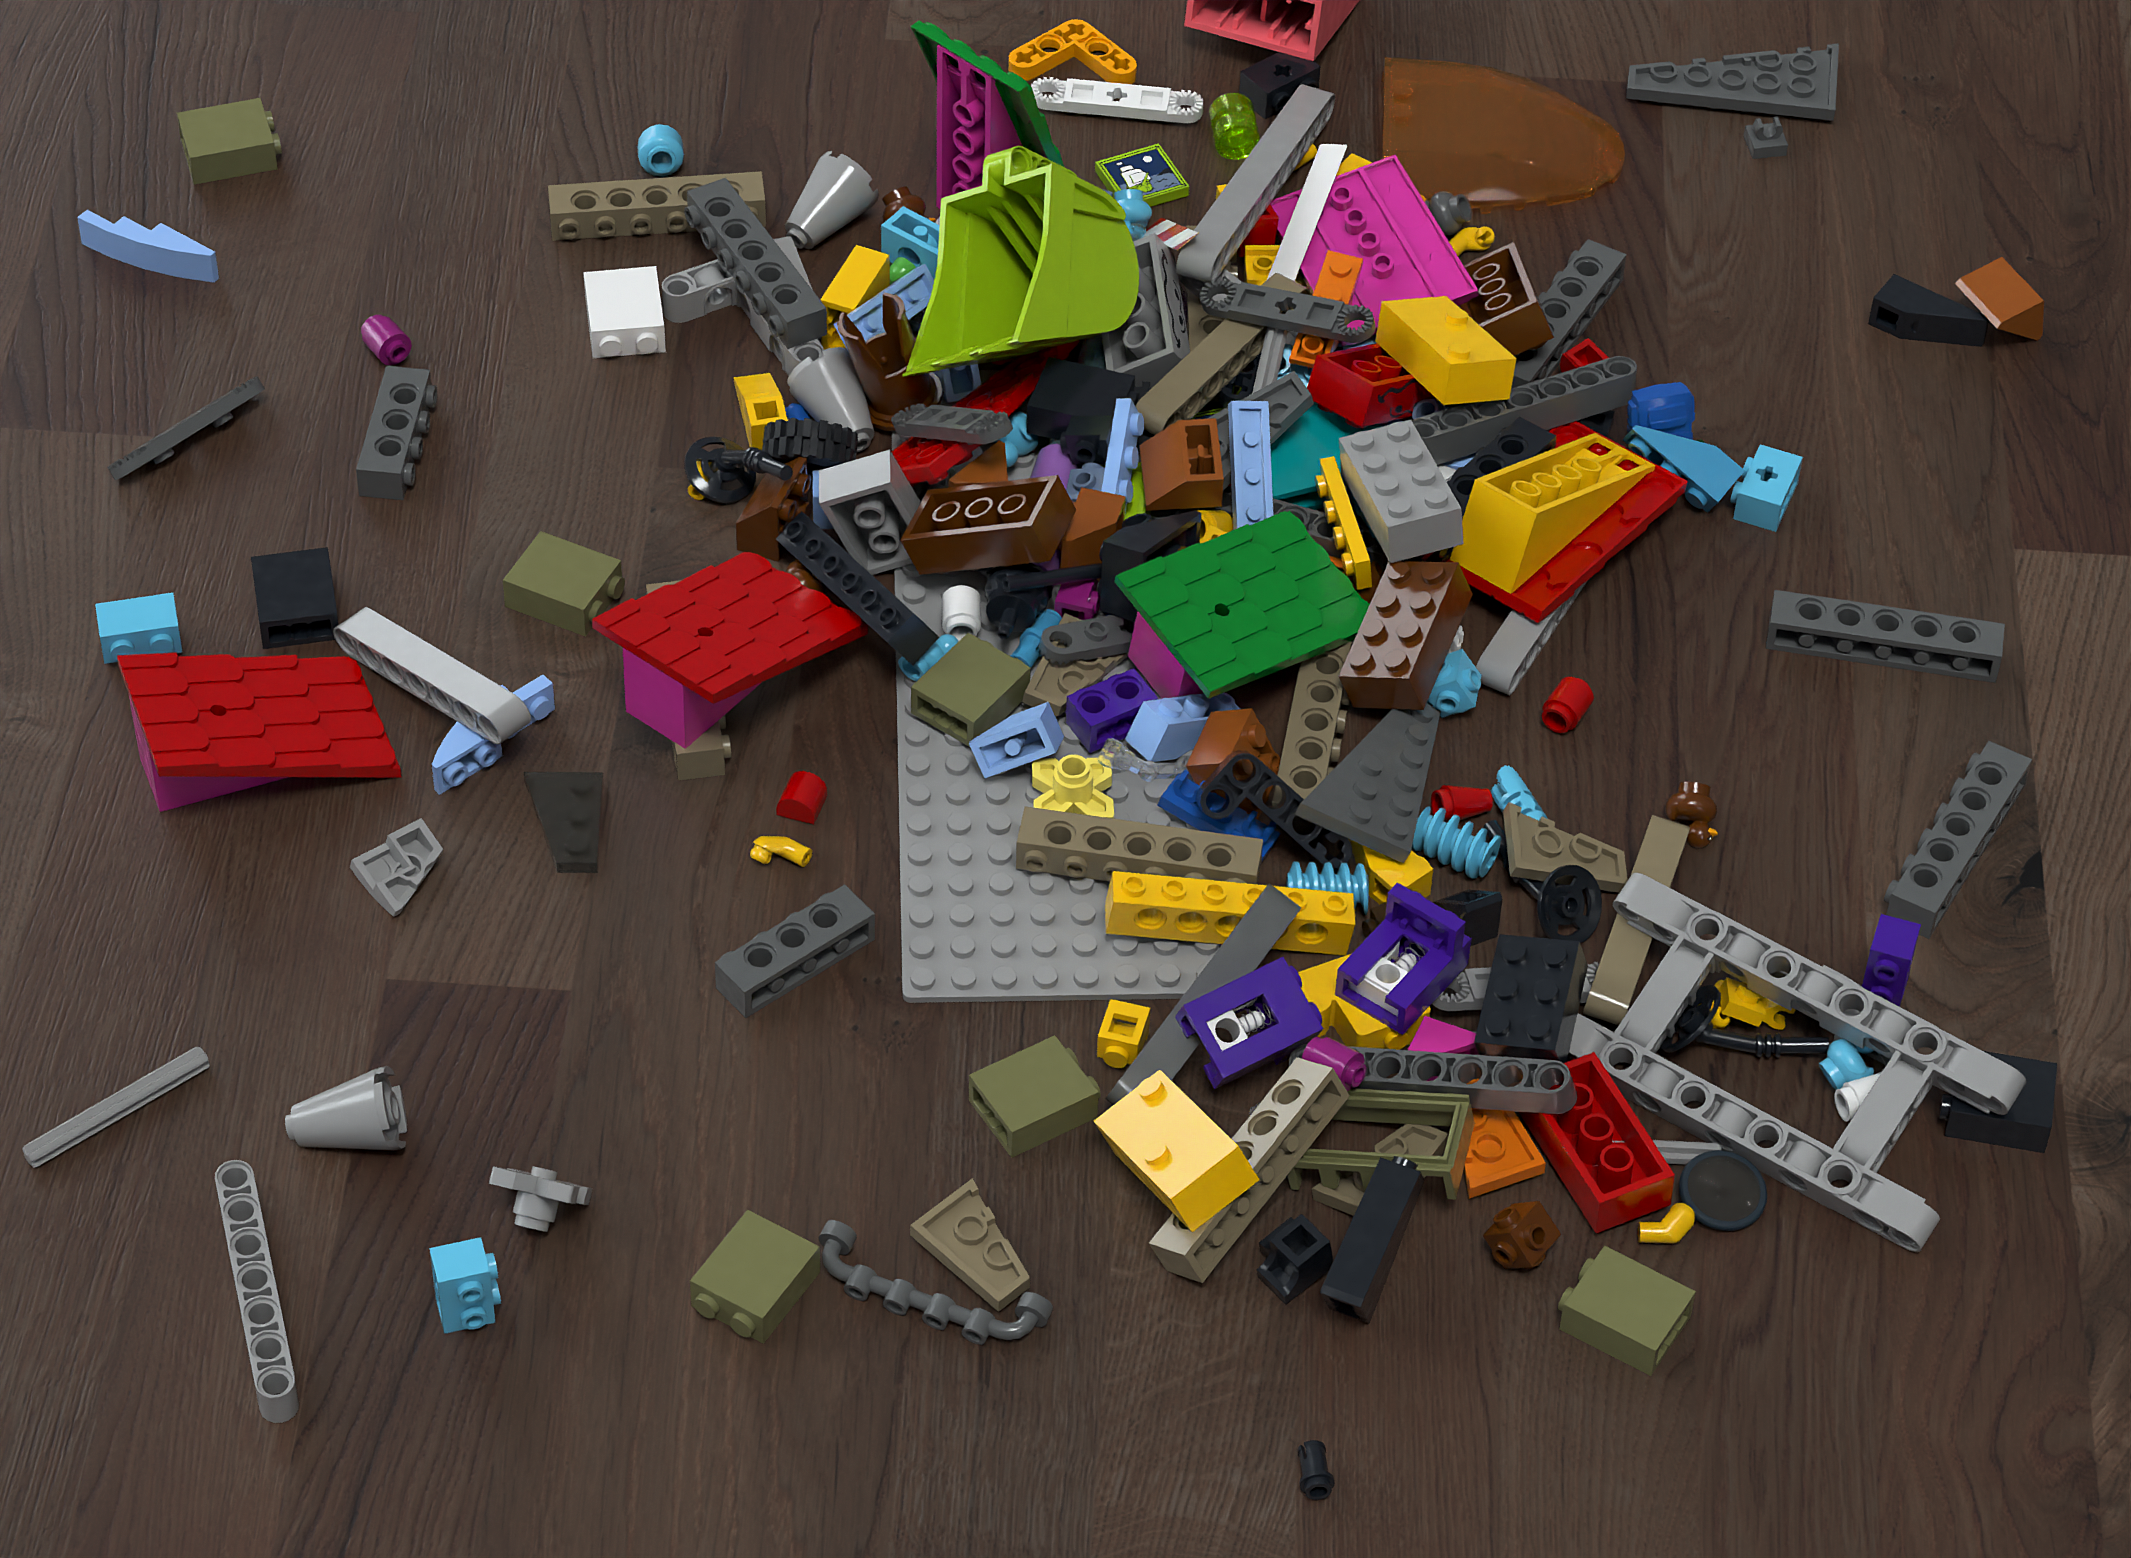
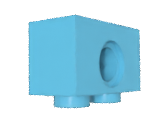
M903 206L881 225V252L890 255L891 263L898 257H903L912 262L915 267L926 264L933 279H935L939 225Z

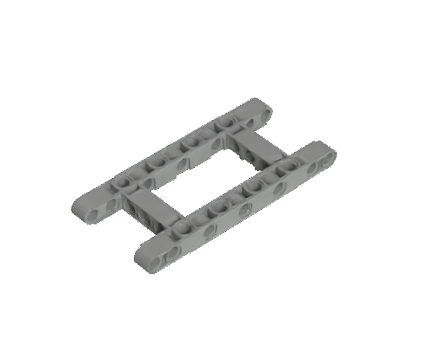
M1633 873L1614 900V909L1622 917L1629 920L1627 924L1671 948L1615 1032L1579 1013L1577 1014L1567 1062L1595 1052L1624 1098L1707 1143H1718L1721 1145L1722 1151L1733 1152L1744 1157L1759 1171L1912 1252H1920L1940 1220L1939 1215L1924 1203L1926 1199L1877 1174L1878 1170L1932 1085L1987 1114L1992 1111L2005 1115L2026 1084V1078L2023 1074L2007 1063L1939 1029L1932 1023L1719 912L1701 905L1646 875ZM1704 934L1716 936L1712 940H1702L1699 938ZM1722 970L1747 983V988L1790 1011L1794 1008L1819 1021L1820 1027L1862 1049L1866 1046L1890 1059L1833 1149L1655 1054L1667 1036L1671 1038L1674 1034L1675 1023L1687 1005H1693L1696 1000V992L1709 972L1714 973L1716 971L1719 973ZM1776 971H1782L1788 974L1783 978H1775L1771 976V974ZM1848 1009H1855L1861 1013L1856 1016H1848L1843 1012ZM1921 1047H1928L1934 1050V1052L1929 1055L1919 1054L1916 1050ZM1619 1062H1626L1631 1065L1625 1070L1613 1068ZM1690 1101H1699L1703 1104L1697 1109H1690L1685 1106ZM1762 1140H1771L1776 1143L1771 1148H1762L1757 1145ZM1837 1179H1843L1850 1184L1844 1188H1837L1830 1183Z

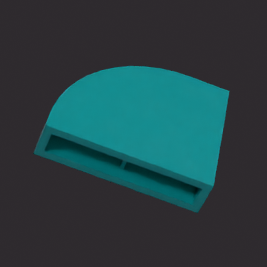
M1314 402L1299 419L1270 445L1273 498L1313 510L1324 508V501H1327L1326 497L1319 498L1315 482V476L1321 475L1320 459L1334 456L1341 473L1339 438L1382 426L1374 424L1364 429L1352 427L1345 422L1346 418L1336 413L1325 412L1319 409L1317 403Z

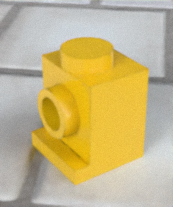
M1245 245L1244 283L1261 286L1267 280L1280 245Z
M1110 999L1098 1034L1097 1057L1103 1058L1106 1064L1114 1068H1123L1127 1064H1132L1142 1051L1145 1040H1147L1149 1035L1150 1008ZM1117 1019L1124 1020V1021H1128V1022H1133V1023H1137V1024H1136V1025H1131V1024H1127V1023H1122V1022H1118Z

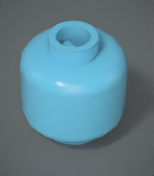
M661 124L650 126L643 131L638 139L637 149L639 162L644 170L653 176L659 177L668 176L676 172L682 165L684 158L683 142L678 132L668 125Z

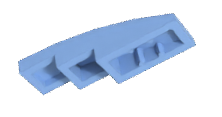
M86 210L77 217L82 244L110 258L145 270L179 278L215 282L219 279L215 251L162 223L149 230L125 216L115 224L89 210Z

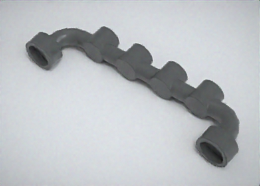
M827 1221L819 1235V1241L824 1246L822 1252L823 1264L830 1275L846 1282L843 1289L848 1296L859 1301H865L870 1292L885 1297L883 1306L896 1315H905L910 1306L925 1311L922 1316L923 1321L928 1326L937 1330H944L949 1321L963 1325L962 1335L968 1341L975 1344H984L989 1335L1004 1340L1019 1339L1030 1333L1034 1327L1045 1326L1053 1311V1305L1045 1297L1033 1292H1025L1015 1308V1313L1019 1319L1011 1323L1002 1322L995 1319L987 1310L981 1308L970 1310L956 1305L950 1297L944 1294L936 1293L932 1296L916 1290L911 1283L903 1279L891 1281L877 1276L874 1270L865 1265L858 1264L853 1267L845 1264L840 1260L839 1254L846 1255L850 1252L857 1239V1235L851 1227L840 1221Z

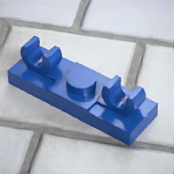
M1184 770L1181 774L1178 773L1160 797L1157 806L1200 831L1263 839V862L1277 843L1281 834L1275 830L1276 823L1271 821L1267 826L1255 819L1258 812L1253 810L1250 814H1247L1240 807H1237L1226 818L1213 819L1200 810L1196 801L1197 791L1205 781L1203 780L1198 785L1187 778L1189 776L1187 770ZM1209 792L1206 797V805L1210 810H1218L1226 802V799L1214 792Z

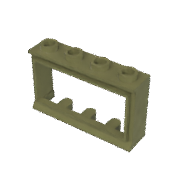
M1352 1088L1347 1091L1350 1095L1331 1120L1451 1126L1444 1156L1308 1148L1288 1174L1291 1190L1300 1189L1303 1168L1319 1169L1322 1185L1330 1189H1336L1341 1177L1340 1171L1360 1172L1363 1187L1366 1189L1380 1157L1392 1161L1394 1156H1398L1418 1165L1416 1170L1420 1171L1422 1176L1443 1177L1447 1199L1456 1200L1475 1124L1469 1095L1454 1093Z

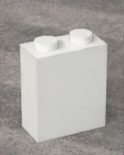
M656 266L584 272L585 300L593 358L666 352L664 320Z

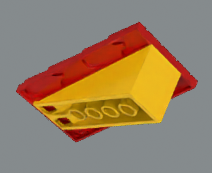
M1577 421L1552 428L1548 432L1556 435V447L1554 449L1475 479L1462 519L1464 544L1454 546L1451 557L1447 562H1458L1468 584L1489 596L1493 595L1494 599L1519 613H1525L1526 617L1539 623L1572 597L1578 587L1604 568L1605 563L1646 531L1652 521L1677 502L1678 497L1685 492L1688 481Z

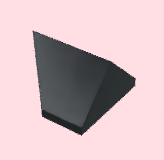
M1468 889L1433 902L1444 910L1453 912L1466 922L1464 934L1472 938L1471 946L1498 937L1503 901L1500 892Z

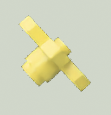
M1067 755L1060 759V761L1056 758H1040L1032 761V787L1044 793L1033 801V808L1114 819L1113 799L1102 793L1112 786L1110 758L1085 759L1080 755Z

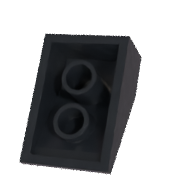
M1191 511L1123 527L1105 539L1099 553L1100 560L1102 561L1101 579L1098 584L1100 611L1136 621L1138 611L1116 585V575L1162 556L1163 558L1191 545L1200 543L1201 512Z

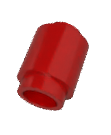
M1565 677L1561 679L1543 705L1542 721L1550 730L1557 733H1565L1575 728L1594 701V694L1589 685L1580 678Z

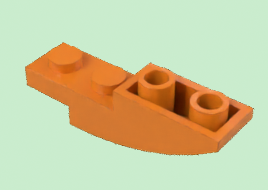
M1328 250L1313 296L1343 301L1347 305H1352L1353 294L1363 267V258ZM1298 333L1289 363L1313 368L1316 355L1335 352L1339 340Z

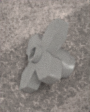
M535 1166L532 1167L531 1173L511 1168L493 1167L489 1184L518 1190L513 1208V1213H516L514 1224L548 1232L550 1222L555 1221L559 1201L589 1205L593 1188L556 1180L558 1172Z

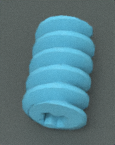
M1430 806L1426 807L1417 820L1411 848L1415 851L1424 849V854L1429 858L1438 856V861L1441 864L1448 865L1451 863L1455 871L1462 872L1465 870L1469 878H1477L1478 876L1483 878L1496 860L1501 844V836L1495 835L1488 843L1486 842L1487 829L1481 828L1473 836V822L1468 821L1462 829H1459L1460 817L1458 815H1453L1448 822H1445L1446 809L1439 808L1433 816L1430 815Z
M1293 861L1289 873H1287L1286 887L1353 893L1354 910L1357 903H1361L1364 914L1367 915L1369 879L1362 863L1356 865L1354 873L1351 875L1347 863H1341L1337 874H1335L1332 864L1326 862L1321 874H1319L1314 862H1309L1305 873H1302L1299 862Z

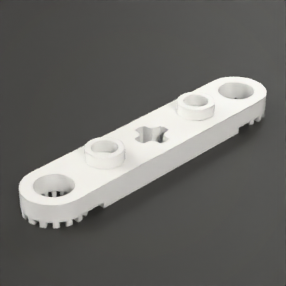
M1043 77V80L1038 78L1031 85L1037 106L1043 110L1177 123H1193L1198 121L1203 115V98L1201 99V95H1197L1195 91L1191 93V90H1188L1187 93L1185 90H1181V92L1171 91V88L1069 78H1067V81H1062L1057 78L1053 80V77H1050V79ZM1043 92H1052V93H1054V94H1053V97H1052L1051 95H1049V97H1047L1046 94H1045L1044 97H1043V94H1042V93H1043ZM1189 105L1192 107L1191 110L1187 108V111H1185V108L1181 110L1180 106Z

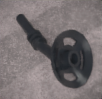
M722 437L699 439L691 445L684 459L685 473L691 485L706 498L720 503H734L748 496L755 485L756 472L759 474L768 473L782 480H789L793 474L790 466L772 459L769 453L756 447L744 450L733 441ZM712 444L724 445V449L717 448L710 452L702 448ZM696 461H701V468L709 479L708 482L699 473ZM736 479L742 485L734 490L720 489L722 482L729 483Z
M1491 820L1483 828L1487 829V836L1490 840L1495 835L1501 836L1498 852L1504 859L1503 867L1510 875L1505 832L1496 820ZM1564 865L1552 871L1544 883L1538 880L1512 877L1514 883L1521 884L1538 900L1539 922L1543 931L1550 939L1580 941L1581 944L1593 934L1601 917L1602 896L1596 879L1588 870L1577 865ZM1571 875L1574 877L1570 885L1556 886L1555 880L1561 876ZM1583 889H1585L1588 900L1586 916L1583 915L1585 907L1584 896L1582 893ZM1573 923L1577 928L1575 932L1569 935L1558 933L1559 925Z
M1706 985L1697 990L1695 1002L1693 1005H1687L1674 1025L1675 1032H1679L1680 1040L1672 1044L1673 1035L1671 1038L1667 1036L1660 1046L1664 1052H1674L1695 1040L1696 1042L1702 1041L1707 1044L1755 1053L1756 1057H1761L1763 1053H1765L1766 1057H1771L1772 1053H1774L1775 1057H1780L1781 1053L1827 1054L1829 1037H1781L1780 1033H1775L1774 1037L1771 1036V1033H1766L1765 1037L1761 1033H1756L1754 1037L1715 1029L1711 1021L1719 1007L1721 992L1714 985ZM1713 1000H1714V1006H1713V1009H1712V1011H1711L1710 1009H1711V1006H1712V1003H1713Z

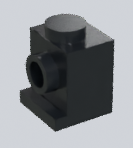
M1114 415L1071 416L1067 430L1061 434L1060 445L1063 454H1070L1072 464L1092 462L1106 465Z

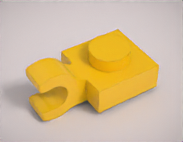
M1726 977L1719 988L1721 992L1722 1014L1757 1027L1763 1021L1774 1029L1784 1030L1786 1026L1785 1017L1777 1014V1012L1786 1011L1790 1014L1795 1012L1794 1008L1790 1011L1748 989L1745 982H1739Z

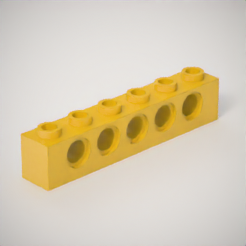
M1113 871L1105 901L1106 934L1223 944L1267 885ZM1274 886L1299 905L1301 910L1271 949L1346 956L1355 927L1353 893Z

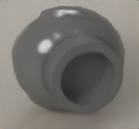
M1440 191L1434 194L1430 201L1421 195L1445 236L1457 234L1462 228L1463 223L1471 220V206L1463 194L1454 196L1451 193Z

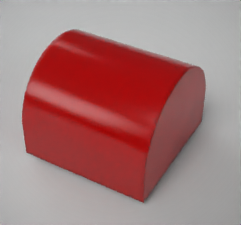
M1587 338L1562 354L1560 369L1563 373L1609 357Z
M806 771L793 773L777 804V815L815 824L827 798L826 784L813 773Z

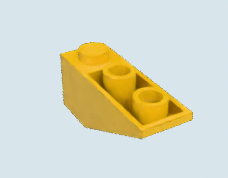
M770 373L734 377L735 389L749 447H756L762 450L764 427L767 426V423H775L779 419L788 421L782 395Z
M1348 839L1351 842L1356 864L1362 863L1368 875L1369 896L1379 905L1387 902L1388 892L1397 882L1408 889H1412V891L1420 893L1424 898L1431 894L1433 868L1424 857L1418 856L1411 850L1405 862L1402 863Z

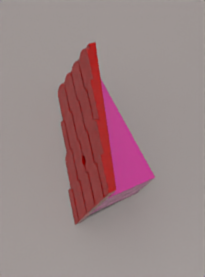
M743 552L716 567L710 565L674 585H664L637 600L631 598L592 619L594 630L623 647L626 712L685 749L763 681L868 634V624L863 622L856 613L849 609L838 607L825 594L805 587L794 575L777 570L772 567L767 559L752 552Z
M177 652L117 655L118 666L129 694L139 756L159 812L288 777L402 778L395 751L389 742L383 722L378 715L372 695L363 678L361 668L357 661L350 657L298 659L297 655L235 658L228 654L178 656Z

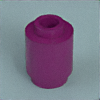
M373 315L363 323L361 328L363 342L383 364L389 366L396 365L408 356L412 346L411 340L391 318Z
M1314 1037L1307 1044L1302 1055L1304 1060L1332 1067L1347 1091L1359 1086L1366 1074L1367 1068L1364 1064V1055L1329 1037L1323 1039Z

